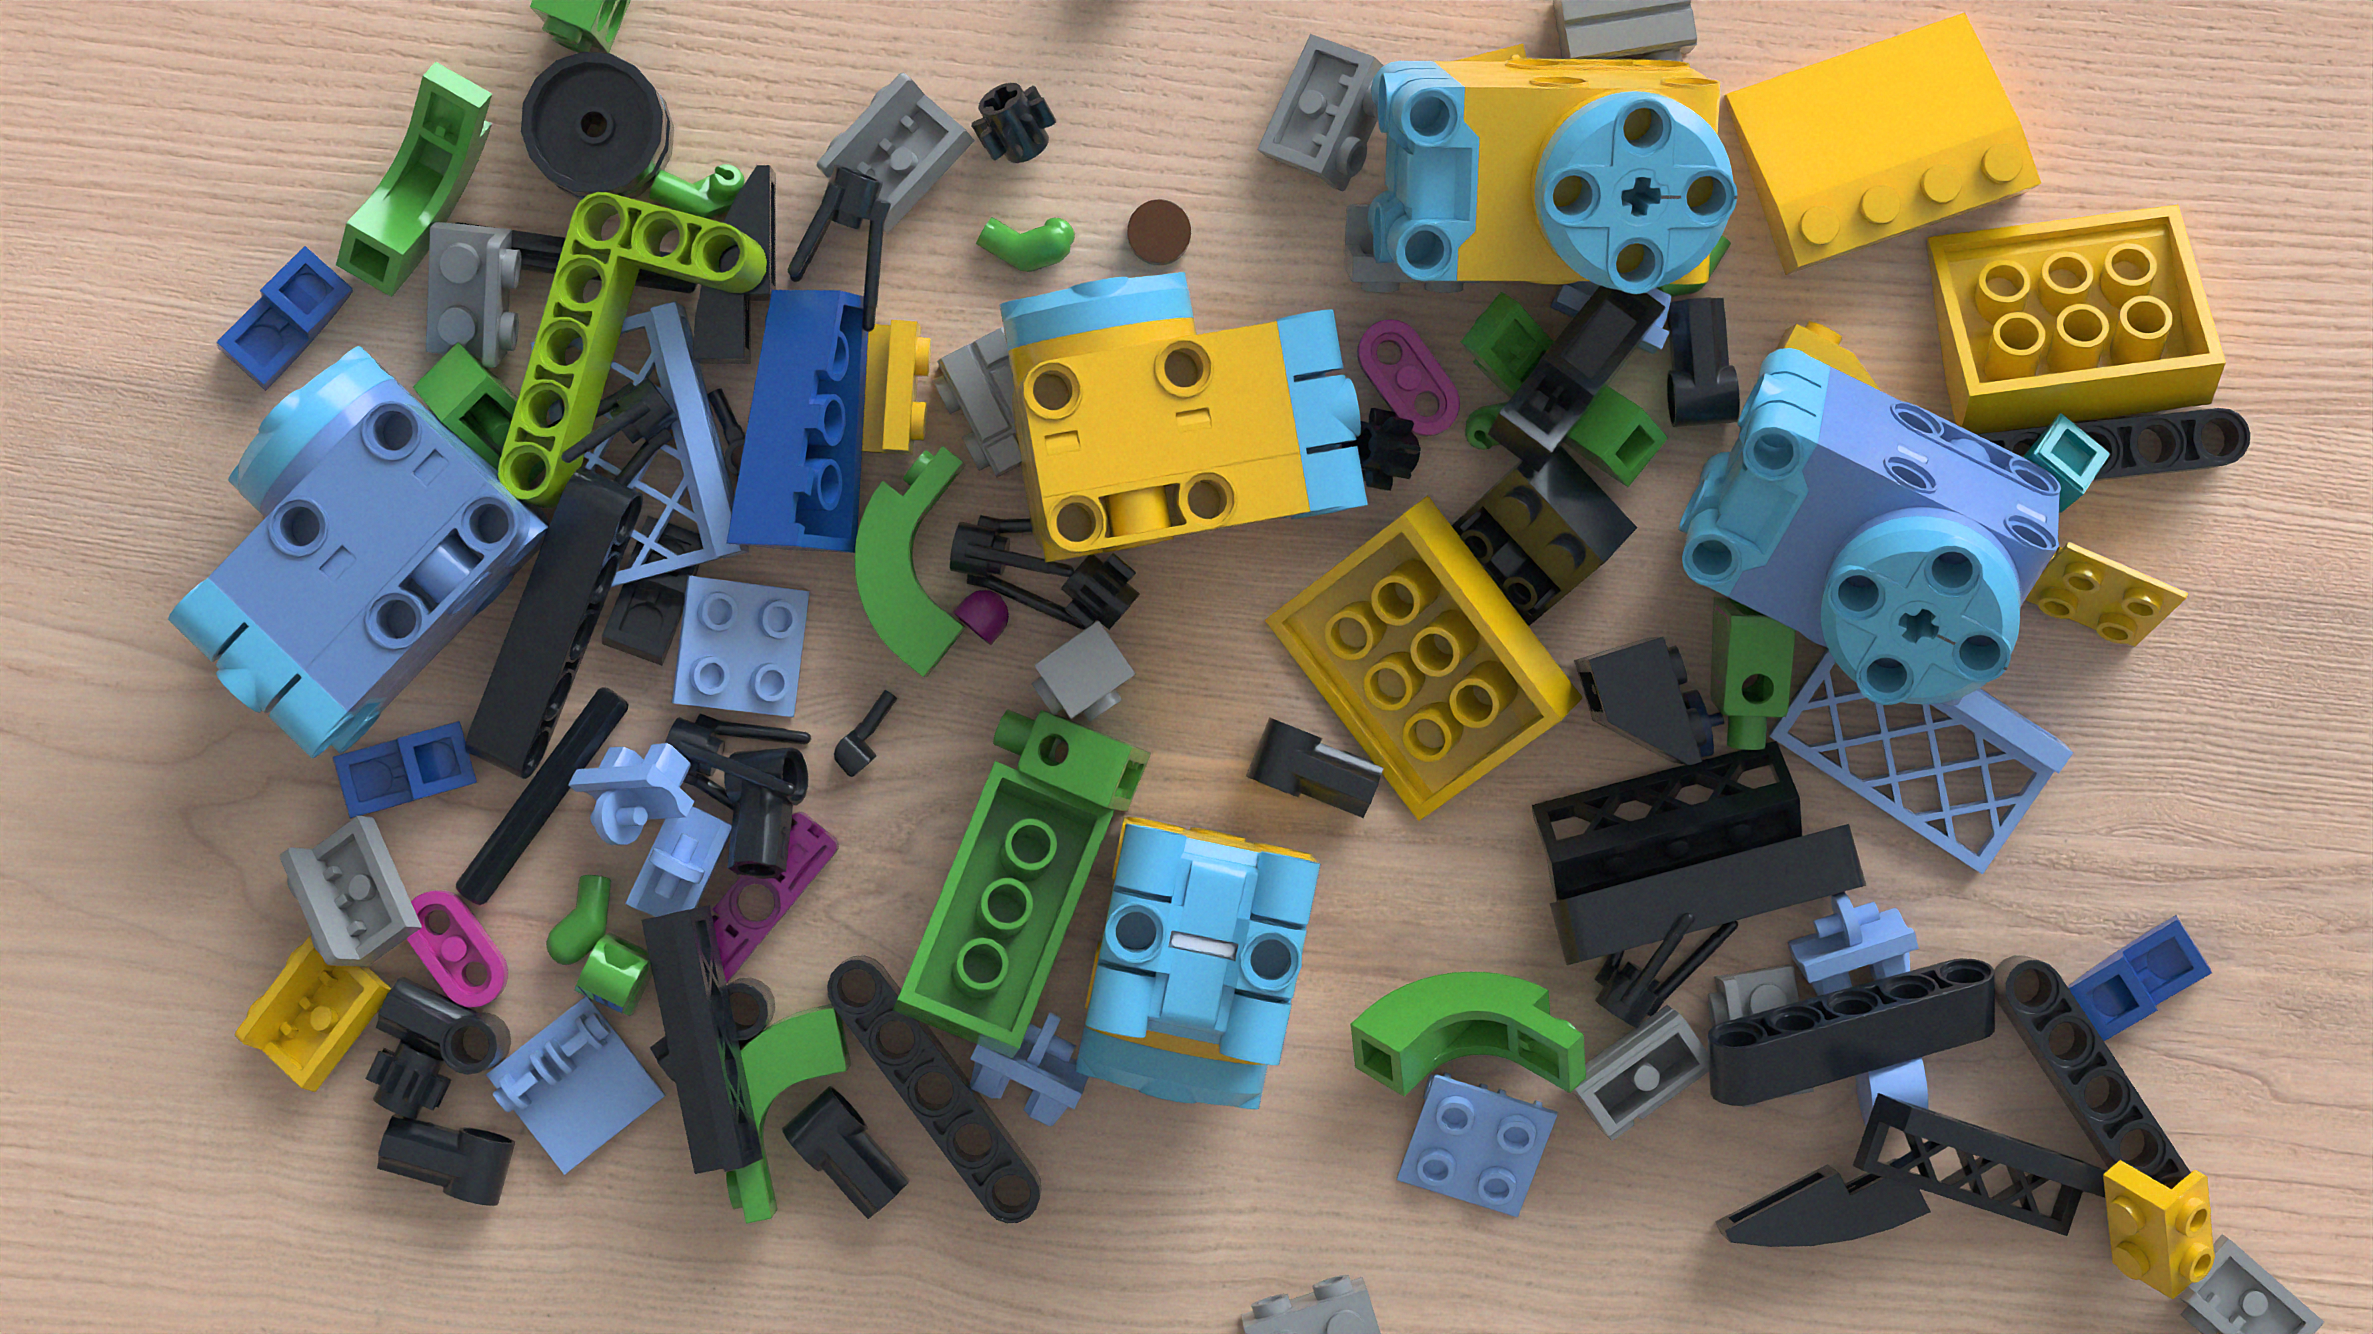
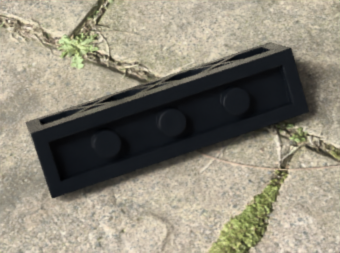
M1777 741L1766 743L1764 749H1743L1705 759L1693 765H1682L1532 805L1533 818L1547 856L1550 883L1557 901L1802 836L1800 797ZM1768 765L1776 783L1754 789L1737 782L1743 772ZM1695 784L1714 790L1707 801L1693 805L1675 799L1682 788ZM1635 800L1652 806L1646 817L1633 821H1628L1614 815L1621 804ZM1574 816L1590 822V825L1583 834L1560 840L1556 839L1551 822Z
M710 905L641 920L694 1173L700 1174L724 1169V1172L744 1168L763 1159Z
M1881 1093L1877 1094L1853 1163L1854 1167L1862 1171L2064 1236H2068L2083 1191L2105 1198L2103 1174L2107 1170L2083 1160ZM1891 1126L1904 1132L1911 1151L1894 1162L1887 1164L1878 1161ZM1922 1138L1927 1139L1928 1141L1923 1143ZM1947 1147L1954 1148L1962 1168L1940 1181L1936 1177L1929 1158ZM1973 1155L1979 1156V1158L1975 1160ZM1999 1163L2006 1165L2013 1185L1995 1196L1989 1197L1981 1174ZM1917 1166L1920 1174L1909 1170ZM2049 1180L2062 1184L2051 1216L2039 1212L2031 1192ZM1969 1183L1971 1190H1967L1961 1187ZM2019 1199L2022 1207L2014 1205L2012 1203Z

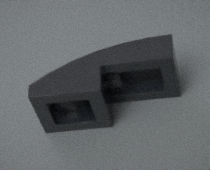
M647 516L641 534L649 538L659 519ZM671 523L667 524L657 542L678 555L703 549L700 534ZM637 540L626 569L632 567L645 544ZM652 550L645 564L667 559V557ZM700 564L623 584L602 634V644L662 666L683 613L687 575L696 576Z

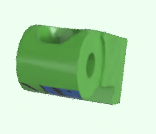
M609 932L599 939L580 974L574 991L628 1016L633 1015L652 976L648 951Z

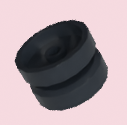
M580 52L556 60L535 78L523 102L521 134L529 158L560 190L580 200L596 192H607L633 199L639 197L650 188L659 172L666 168L672 156L674 125L666 101L635 65L610 53ZM601 118H605L607 122L605 132L598 137H590L587 134L590 125L600 126Z

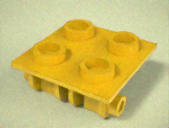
M2068 542L2063 548L2058 547L2025 600L2038 605L2039 609L2049 616L2071 619L2092 628L2105 640L2119 644L2127 643L2136 647L2187 598L2188 593Z

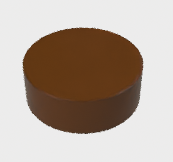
M1157 199L1140 205L1134 211L1128 223L1129 245L1134 254L1148 264L1167 265L1173 263L1185 253L1191 239L1190 221L1183 209L1171 201Z

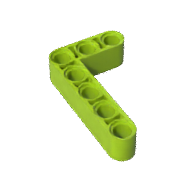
M596 192L582 199L575 208L501 454L498 467L500 483L519 500L542 508H553L558 505L569 479L581 467L585 453L571 463H565L561 455L592 431L639 269L730 293H744L755 288L766 273L767 259L762 247L755 240L726 223L607 192ZM619 214L620 227L617 233L612 238L603 241L601 237L602 226L610 216ZM678 229L680 239L677 248L671 254L661 257L660 243L663 237L668 232ZM738 245L740 254L736 265L731 270L720 273L719 259L722 253L728 247ZM600 275L602 285L598 296L592 301L585 303L583 290L587 282L593 277ZM582 337L583 352L580 358L573 364L566 365L565 351L569 343L576 338ZM563 399L565 405L564 415L558 424L549 428L546 420L547 412L556 400ZM544 461L546 477L539 487L531 490L528 482L529 473L536 463Z

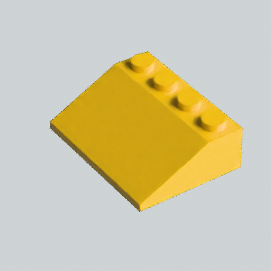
M1965 12L1724 95L1785 275L2019 196L2042 184L2021 122Z
M2178 204L1928 237L1926 245L1945 382L1956 425L1974 434H1984L2048 426L2060 413L2071 422L2212 404L2226 361Z
M1428 495L1265 619L1266 623L1375 765L1384 768L1382 771L1383 776L1418 821L1428 816L1559 723L1583 698Z

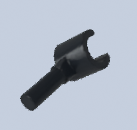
M719 388L707 395L729 445L725 451L724 458L726 467L731 473L738 476L739 468L733 461L732 453L737 447L744 446L745 434L741 425H738L722 388Z
M887 690L883 691L863 721L859 722L853 731L841 739L835 748L834 759L849 777H854L877 757L865 740L874 733L897 700V697Z

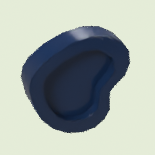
M1697 689L1684 692L1683 701L1687 710L1696 708L1704 727L1707 744L1698 747L1701 758L1714 754L1712 727L1724 724L1723 715L1721 712L1708 715L1703 699Z

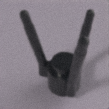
M834 165L822 203L787 270L793 282H799L802 279L831 221L860 230L863 219L870 220L862 328L866 332H871L875 327L884 223L891 203L878 198L883 182L856 170Z
M648 377L636 386L630 381L614 394L601 399L596 418L612 411L610 413L612 419L564 451L561 455L562 460L565 463H571L620 430L623 431L632 444L644 437L646 440L613 480L627 487L653 454L673 439L667 427L679 419ZM558 419L554 421L552 424H549L548 427L550 428L555 426L561 421V419Z
M980 515L977 525L965 522L958 524L951 548L950 571L967 574V584L988 588L1057 620L1082 630L1086 629L1064 610L1065 607L992 575V573L1003 575L1006 565L1063 577H1071L1074 574V568L1069 564L1054 561L1045 563L1044 558L1009 551L1010 538L1000 536V533H1031L1030 518L999 519Z
M701 713L698 715L695 723L680 717L673 723L665 743L672 745L691 764L683 781L684 783L697 787L731 810H734V806L729 801L726 789L703 774L712 777L716 769L786 796L794 795L796 788L793 784L722 756L725 741L716 738V735L782 743L808 744L811 741L809 733L784 728L720 721Z
M1686 912L1682 915L1643 969L1628 961L1621 971L1619 966L1625 950L1609 954L1606 962L1594 978L1595 981L1604 986L1595 1001L1619 1019L1638 1028L1646 1014L1651 1017L1658 1012L1664 1001L1738 928V921L1723 924L1658 988L1657 986L1660 981L1655 976L1693 924L1695 917L1692 913Z

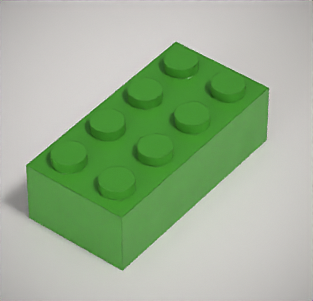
M995 761L893 1010L1013 1059L1020 1049L1115 810L1101 806Z

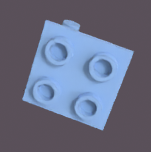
M687 575L672 703L794 717L810 591Z
M586 996L486 1074L497 1088L493 1092V1096L499 1105L508 1113L512 1110L515 1111L564 1175L666 1096L595 1004Z
M1444 1072L1442 1076L1430 1074L1423 1095V1099L1426 1100L1400 1167L1397 1180L1518 1217L1558 1112L1542 1107V1102L1537 1100L1531 1104L1506 1096V1091L1498 1089L1496 1093L1487 1090L1488 1085L1482 1083L1477 1087L1451 1079V1074Z

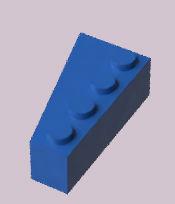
M841 290L771 291L727 544L796 551L855 553L858 534L868 332L862 328L863 296Z

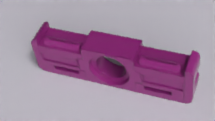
M804 812L792 814V818L798 823L796 825L791 823L786 872L780 873L779 878L768 879L741 875L712 909L719 915L718 917L714 914L712 919L726 984L839 849L838 840ZM752 884L768 888L773 894L775 901L771 915L761 921H754L745 917L740 911L738 904L742 890Z

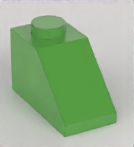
M458 342L413 388L445 426L498 471L499 461L518 397L487 367H482V363ZM540 461L532 467L528 478L529 484L546 468L544 461Z

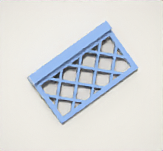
M676 301L651 307V311L625 317L620 336L624 333L645 328L652 351L639 375L613 360L611 368L633 380L635 386L645 378H649L656 366L661 388L656 385L655 387L679 418L667 427L668 431L672 428L677 450L668 444H665L660 449L679 459L684 473V477L672 498L642 482L641 479L657 454V450L627 486L633 490L639 488L666 504L667 507L649 538L635 529L633 530L631 537L645 545L631 568L617 571L611 588L642 578L680 570L721 558L726 559L749 553L748 546L726 543L735 495L725 464V457L707 395L701 366L692 359L694 340L686 309ZM582 337L574 339L569 343L567 349L577 347L583 351ZM535 342L530 343L532 350ZM562 399L556 400L548 410L551 423L561 419L564 415ZM611 411L603 415L608 419H612ZM616 434L599 444L593 453L590 451L585 453L584 457L589 459L585 468L595 471L599 465L616 476L622 471L620 468L602 459ZM687 490L690 495L693 511L680 504ZM675 511L697 522L703 549L678 555L657 543ZM652 550L667 557V559L645 564Z
M1827 647L1789 702L1787 716L1778 718L1768 733L1769 736L1983 874L2054 771L2058 774L2073 754L2071 749L2063 741L1981 688L1964 696L1958 705L1931 704L1949 717L1932 720L1930 705L1921 704L1924 722L1889 729L1887 728L1883 705L1874 703L1879 731L1843 738L1836 704L1866 697L1862 695L1859 689L1834 694L1830 670L1835 664V660ZM1824 681L1826 696L1811 699ZM1829 706L1835 736L1834 740L1808 745L1788 732L1802 711ZM1960 724L1971 730L1974 736L1977 756L1941 763L1934 730ZM1926 731L1933 765L1896 772L1890 738ZM1983 739L2002 751L1986 754ZM1882 740L1888 774L1861 779L1849 771L1845 747ZM1837 749L1840 765L1821 752ZM2016 759L2034 771L2019 793L1994 797L1988 764ZM1979 766L1986 799L1949 806L1943 773ZM1935 775L1941 808L1913 813L1904 807L1898 782ZM1890 784L1893 799L1875 787ZM2010 805L1999 821L1996 808ZM1988 810L1992 832L1978 853H1975L1956 841L1952 816ZM1943 818L1946 833L1927 821Z

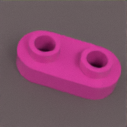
M1393 319L1382 320L1369 327L1358 344V362L1362 371L1390 410L1398 418L1412 420L1414 426L1411 432L1418 436L1429 437L1438 435L1449 428L1457 418L1460 409L1458 391L1416 331L1408 324ZM1384 342L1396 344L1401 352L1399 362L1394 365L1382 363L1377 356V349L1380 344ZM1428 393L1436 398L1438 409L1433 416L1425 417L1416 411L1414 402L1418 395Z
M433 890L415 897L411 903L422 928L408 937L407 940L446 995L455 1003L465 1007H480L495 1000L503 992L508 981L507 962L466 903L458 895L446 890ZM434 910L444 911L449 917L450 925L445 933H437L430 927L429 917ZM471 962H479L486 968L487 978L482 985L471 983L466 976L467 966Z

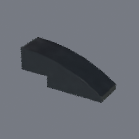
M757 165L735 197L723 222L737 228L762 247L767 259L766 273L755 288L744 293H730L701 285L695 314L692 359L699 364H751V301H770L771 291L776 290V173L770 165ZM738 245L730 246L722 253L719 259L720 273L729 271L736 265L740 254Z
M1600 285L1541 357L1534 371L1502 408L1487 435L1539 473L1612 381L1666 307L1648 293L1631 294Z
M1894 1158V1159H1892V1160H1890V1161H1888V1162H1886V1163H1887V1164H1890V1163L1894 1162V1161L1897 1160V1159ZM1827 1164L1717 1220L1715 1223L1720 1233L1730 1243L1766 1247L1815 1246L1850 1241L1890 1230L1931 1211L1918 1188L1868 1172L1844 1183L1839 1172Z

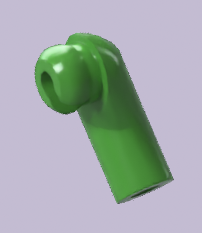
M991 217L982 230L976 244L1018 270L1032 272L1060 263L1070 253L1075 233L1072 226L1061 218L1047 219L1044 226L1020 234Z

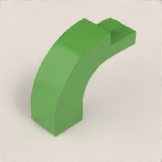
M437 62L422 76L411 121L403 143L380 184L346 223L336 266L390 297L396 293L429 251L430 227L434 222H447L474 172L492 123L485 120L492 93Z
M1500 292L1486 311L1477 318L1473 327L1460 341L1475 357L1473 363L1510 398L1534 371L1541 357L1554 343L1516 300L1503 292ZM1607 386L1564 443L1602 471L1629 487L1668 437L1643 408Z
M944 446L941 447L935 456L925 450L903 477V481L910 485V488L903 496L882 480L865 508L855 546L856 582L863 608L870 623L889 649L922 677L929 676L966 629L964 625L937 605L925 593L916 576L913 563V545L921 522L966 466L963 461Z
M1470 971L1423 978L1385 995L1350 1024L1355 1068L1402 1096L1409 1093L1438 1066L1450 1060L1470 1055H1491L1506 1058L1525 1067L1568 1093H1571L1586 1079L1584 1034L1577 1031L1568 1021L1560 1018L1556 1019L1550 1015L1549 990L1535 983L1505 974Z
M832 1004L803 1010L777 1021L758 1034L741 1050L763 1159L753 1164L726 1172L731 1205L733 1209L743 1208L746 1224L771 1219L778 1210L764 1145V1124L773 1100L779 1093L795 1083L845 1072L851 1066L843 1021Z

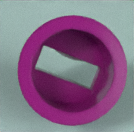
M990 590L973 592L964 598L953 611L966 626L989 645H992L1003 633L1009 619L1006 603L999 594Z

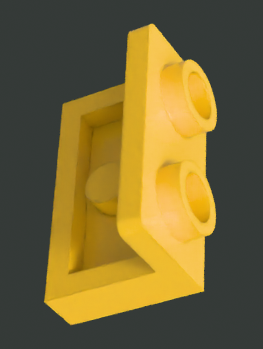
M891 320V325L875 324L874 329L868 332L862 452L913 455L914 440L924 441L927 402H917L916 400L918 376H929L931 338L921 337V327L917 321Z
M310 935L302 945L290 954L285 968L265 994L250 1006L245 1020L235 1031L234 1035L244 1045L262 1050L300 1088L316 1092L382 1007L387 994L392 989L368 967L326 964L323 957L315 949Z
M2121 1160L2105 1172L2103 1179L2112 1263L2127 1277L2141 1280L2172 1300L2191 1283H2197L2205 1278L2211 1270L2215 1259L2208 1177L2194 1170L2174 1188L2170 1189Z

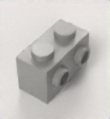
M1098 620L1036 663L1034 666L1041 677L1034 681L1032 685L1053 715L1065 709L1072 719L1083 711L1091 722L1122 700L1115 689L1136 674Z
M1349 1275L1332 1277L1312 1286L1314 1292L1293 1299H1289L1288 1294L1270 1296L1251 1305L1253 1311L1241 1314L1245 1334H1381L1363 1277L1350 1280Z

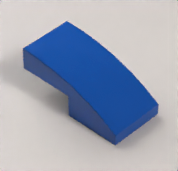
M306 246L260 289L261 298L216 342L218 349L265 391L311 344L353 293V288Z
M460 721L333 756L332 759L349 819L477 783L469 753L465 749L466 742Z
M2177 915L2130 942L2067 987L2103 1041H2106L2158 1011L2157 1004L2210 975L2212 971Z

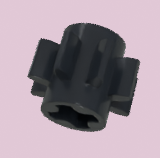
M1005 83L993 88L983 96L978 106L983 118L974 121L971 126L983 147L987 149L992 160L996 161L1005 155L1007 160L1012 163H1022L1035 158L1046 148L1049 142V135L1045 128L1054 125L1056 118L1035 86L1032 85L1023 91L1017 83Z
M1371 408L1369 422L1360 421V435L1356 437L1355 441L1342 443V448L1358 447L1363 481H1366L1367 487L1391 491L1393 476L1405 479L1411 478V472L1419 461L1421 447L1417 437L1411 432L1414 426L1412 420L1398 418L1392 411Z
M1114 553L1105 562H1102L1094 554L1088 555L1074 571V574L1061 587V590L1073 599L1064 610L1086 629L1093 625L1096 620H1099L1102 625L1110 630L1140 595L1138 591L1128 584L1136 572Z
M400 1040L395 1053L386 1048L382 1052L378 1051L365 1078L379 1085L373 1097L374 1102L391 1112L411 1119H417L423 1106L433 1111L435 1107L439 1108L452 1081L450 1078L438 1074L444 1060Z

